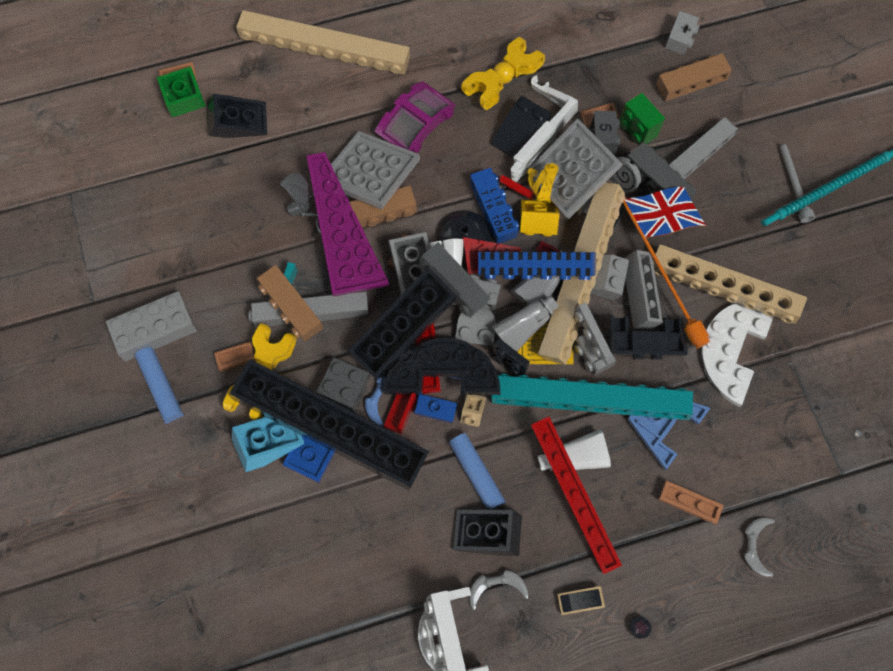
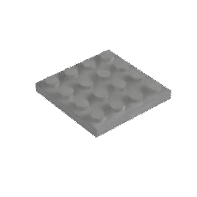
M577 119L530 168L538 171L536 177L533 178L536 182L546 164L554 163L558 165L559 169L552 186L550 198L569 219L623 164Z
M358 131L331 166L345 195L383 209L419 162L420 154Z

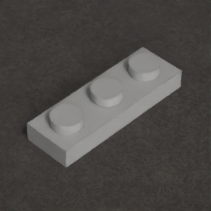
M585 302L575 307V317L578 322L582 323L584 335L593 345L594 355L597 358L599 357L600 360L612 356L587 303Z

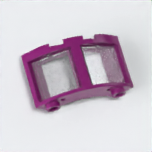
M424 81L411 86L409 93H403L394 102L396 106L390 112L385 113L375 130L377 134L389 143L415 153L420 151L423 141L440 123L449 120L453 116V109L456 104Z

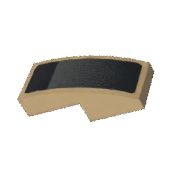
M601 586L558 594L562 615L605 608Z

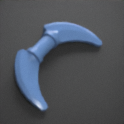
M387 375L377 379V388L372 396L365 400V408L369 418L381 427H384V423L378 414L377 403L383 393Z

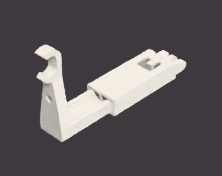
M537 75L531 79L532 89L544 95L562 109L550 122L546 121L513 157L515 162L511 167V178L515 182L519 181L527 173L526 171L555 142L556 135L578 111V100L550 88L549 82H546L544 86L538 85Z

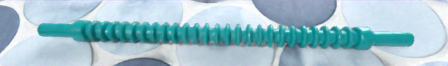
M893 149L880 153L841 176L830 180V182L819 186L814 191L812 190L810 193L799 197L794 202L792 201L790 204L775 210L774 214L761 220L762 226L765 227L776 220H783L786 216L801 210L806 205H810V203L845 186L849 182L861 177V175L863 176L865 173L889 162L893 157Z

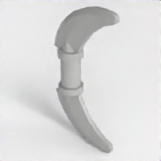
M760 518L751 522L745 530L748 538V550L744 557L753 571L762 576L772 577L773 573L762 565L757 556L756 541L760 531L775 521L771 518Z
M504 570L503 574L494 577L481 575L471 588L470 604L472 609L475 610L479 596L486 588L492 585H511L517 588L525 598H528L527 587L522 578L508 570Z

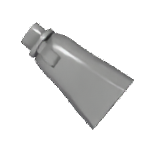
M533 275V279L522 280L511 292L522 303L526 302L527 306L532 302L548 298L562 280L559 279V276H552V279H540V276Z
M550 295L545 300L540 299L530 303L522 310L503 319L492 327L501 340L518 351L548 321L550 315L552 316L553 311L559 306Z

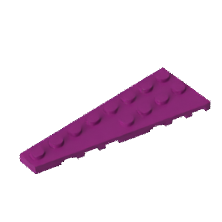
M326 153L307 155L333 296L389 286L388 279L342 189Z

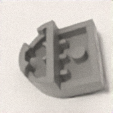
M482 307L471 318L461 313L457 323L455 339L468 343L493 346L495 330L492 326L496 324L493 313L486 307Z

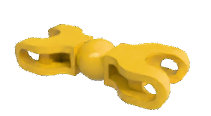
M518 37L508 45L507 55L503 58V62L496 64L493 70L490 68L485 72L472 73L463 81L461 90L467 96H471L476 92H482L480 106L488 110L499 102V93L504 88L503 84L511 82L513 77L517 78L522 74L535 73L544 64L545 54L539 50L531 54H525L526 40Z
M261 323L252 338V343L256 350L253 358L256 360L255 362L272 370V368H276L279 362L287 360L292 355L297 339L294 334L287 333L280 342L276 344L269 343L271 330L267 324ZM233 386L228 389L223 402L224 410L229 412L235 411L240 404L232 400L229 395ZM250 410L249 415L252 421L263 418V415Z

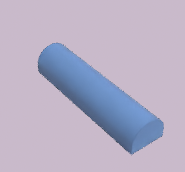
M146 347L137 351L134 356L164 423L168 424L184 416L155 350L152 347Z
M463 433L453 438L449 445L486 509L494 510L505 504L504 497L467 434Z

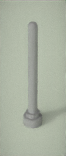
M782 144L780 150L796 198L798 199L804 194L786 144ZM807 205L799 211L798 216L801 223H807L815 219L814 211Z

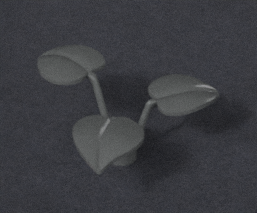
M292 173L286 176L280 182V185L295 200L287 205L289 214L293 217L300 214L303 217H318L317 213L307 212L310 208L308 200L314 197V193L308 196V183L300 173ZM317 218L316 226L321 235L319 219Z

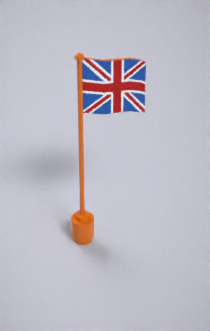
M684 187L667 188L642 197L628 199L625 197L622 202L688 320L685 324L686 328H684L692 346L695 345L696 349L710 343V336L701 320H691L650 246L647 237L667 235L689 227L706 226Z

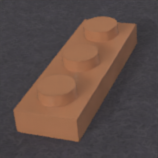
M665 481L658 499L663 503L714 525L718 523L724 506L669 481Z

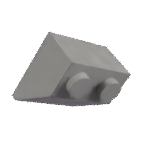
M612 254L603 255L601 269L597 273L596 283L590 294L614 301L623 293L629 260Z

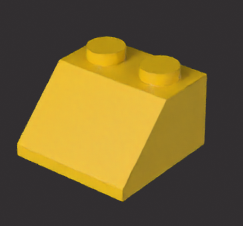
M521 199L520 233L525 235L542 234L547 237L557 235L559 208L553 202Z

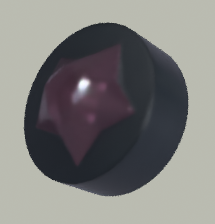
M636 617L631 620L629 631L633 637L643 639L649 636L651 624L644 617Z

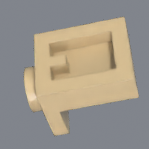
M467 395L460 422L479 427L486 397Z

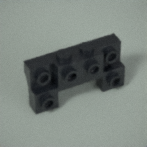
M607 317L606 329L607 337H610V351L612 355H626L633 357V360H644V357H651V360H663L664 356H686L688 351L684 338L683 318H662L663 323L660 324V331L629 332V317Z

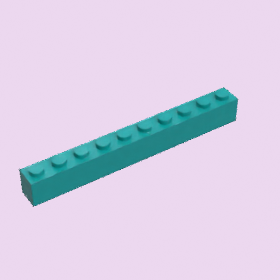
M499 374L501 395H492V404L679 420H690L693 415V391H687L684 388L668 390L666 387L647 388L645 385L632 387L624 383L608 385L606 382H597L595 384L588 383L585 380L570 382L563 378L549 380L546 377L534 379L525 375L510 377L508 374Z

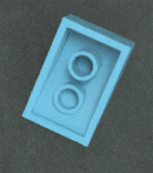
M267 417L232 427V442L245 472L264 467L304 444L300 434Z

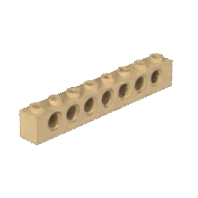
M659 245L656 256L668 278H671L674 282H682L693 289L704 290L712 296L723 297L731 303L742 304L747 309L761 311L766 316L780 318L785 323L796 324L801 317L807 300L806 296L667 246ZM653 260L655 274L657 276H663L657 264ZM668 264H674L676 267L672 268ZM686 270H691L694 274H689ZM704 277H710L712 281H708ZM723 283L729 284L730 287L723 286ZM741 290H746L749 294H744ZM760 297H765L767 301L761 300ZM778 303L784 304L786 308L780 307Z

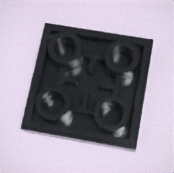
M498 338L494 344L493 359L498 364L507 366L509 368L508 371L515 377L525 375L530 361Z

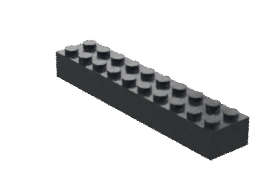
M251 359L247 362L229 393L232 400L407 490H410L429 453L428 450Z

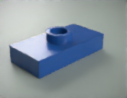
M419 395L415 415L453 423L457 403Z

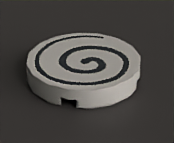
M618 157L617 159L623 166L611 178L615 184L620 185L623 191L632 192L641 183L640 171L635 164L632 165L629 162L631 161L630 159Z

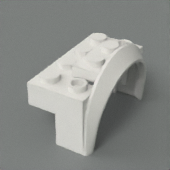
M469 587L430 594L426 598L427 601L424 602L425 611L419 622L418 642L425 661L434 671H489L488 665L465 669L450 601L471 596ZM433 635H437L439 644H436V647L434 644Z

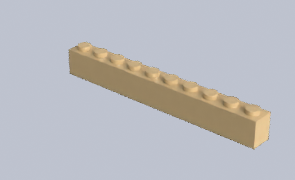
M244 10L236 27L239 37L244 40L275 45L278 48H288L297 52H306L310 55L324 56L328 59L333 58L346 63L351 62L360 66H369L377 70H387L395 74H405L410 59V47Z
M604 183L594 193L574 252H596V276L601 269V261L607 251L609 238L613 234V226L619 216L621 203L625 199V192L619 184ZM571 276L570 280L563 281L556 301L559 307L553 311L538 353L546 361L566 365L567 360L571 356V349L574 341L577 339V331L581 323L575 317L574 312L576 311L574 308L585 302L587 305L589 304L590 293L595 286L596 276H590V280H579V276Z

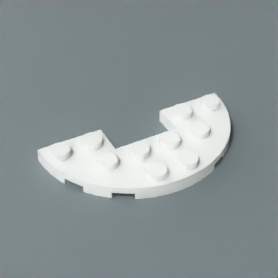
M739 303L728 306L710 322L706 328L710 336V343L701 347V357L709 382L713 383L719 394L726 400L741 407L754 371L736 364L747 333L763 340L766 338L773 316H766L763 312L755 309H747Z

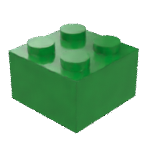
M191 66L157 77L166 106L172 118L206 107Z
M640 93L625 103L620 118V126L631 135L632 140L638 143V145H641L643 142L648 144L658 137L665 117L643 93Z

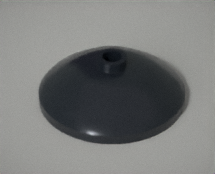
M461 210L447 215L441 221L437 229V241L443 242V240L463 239V237L491 242L492 233L488 222L481 215L472 211ZM462 229H466L467 232L464 233V232H462L461 230H462ZM463 245V258H462V262H466L465 252H464V245Z

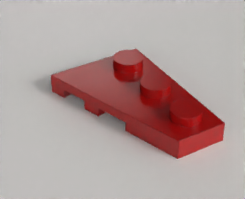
M463 237L468 274L478 273V252H522L520 247Z

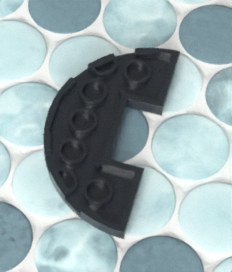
M454 338L428 340L412 350H407L398 358V362L393 369L389 370L383 387L384 394L411 395L415 393L416 395H423L424 377H461V395H501L500 380L490 358L482 350L477 349L468 342Z

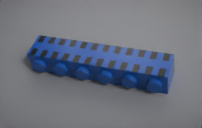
M478 252V275H484V279H496V275H503V279H514V275H521V279H533V275H538L540 279H552V276H559L561 280H570L571 276H579V280H590V276H596V252Z

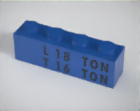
M488 168L470 174V185L491 228L495 242L500 244L517 238L520 226L518 221L513 219L511 205L505 201L506 195L503 188L500 189L498 185L499 179L497 174H493L492 169Z

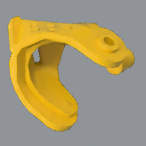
M554 163L546 164L535 183L533 178L536 177L538 171L529 168L528 184L537 197L536 201L553 202L550 197L552 186L558 173V165Z

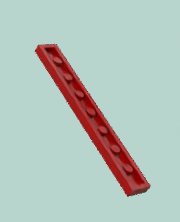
M548 416L532 424L531 427L602 573L606 574L621 567L622 564L550 417Z

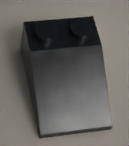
M213 93L208 103L209 136L237 138L267 135L266 102Z
M521 95L509 111L491 145L513 158L546 121L550 122L551 112Z
M457 510L453 550L497 556H519L522 515L514 510Z

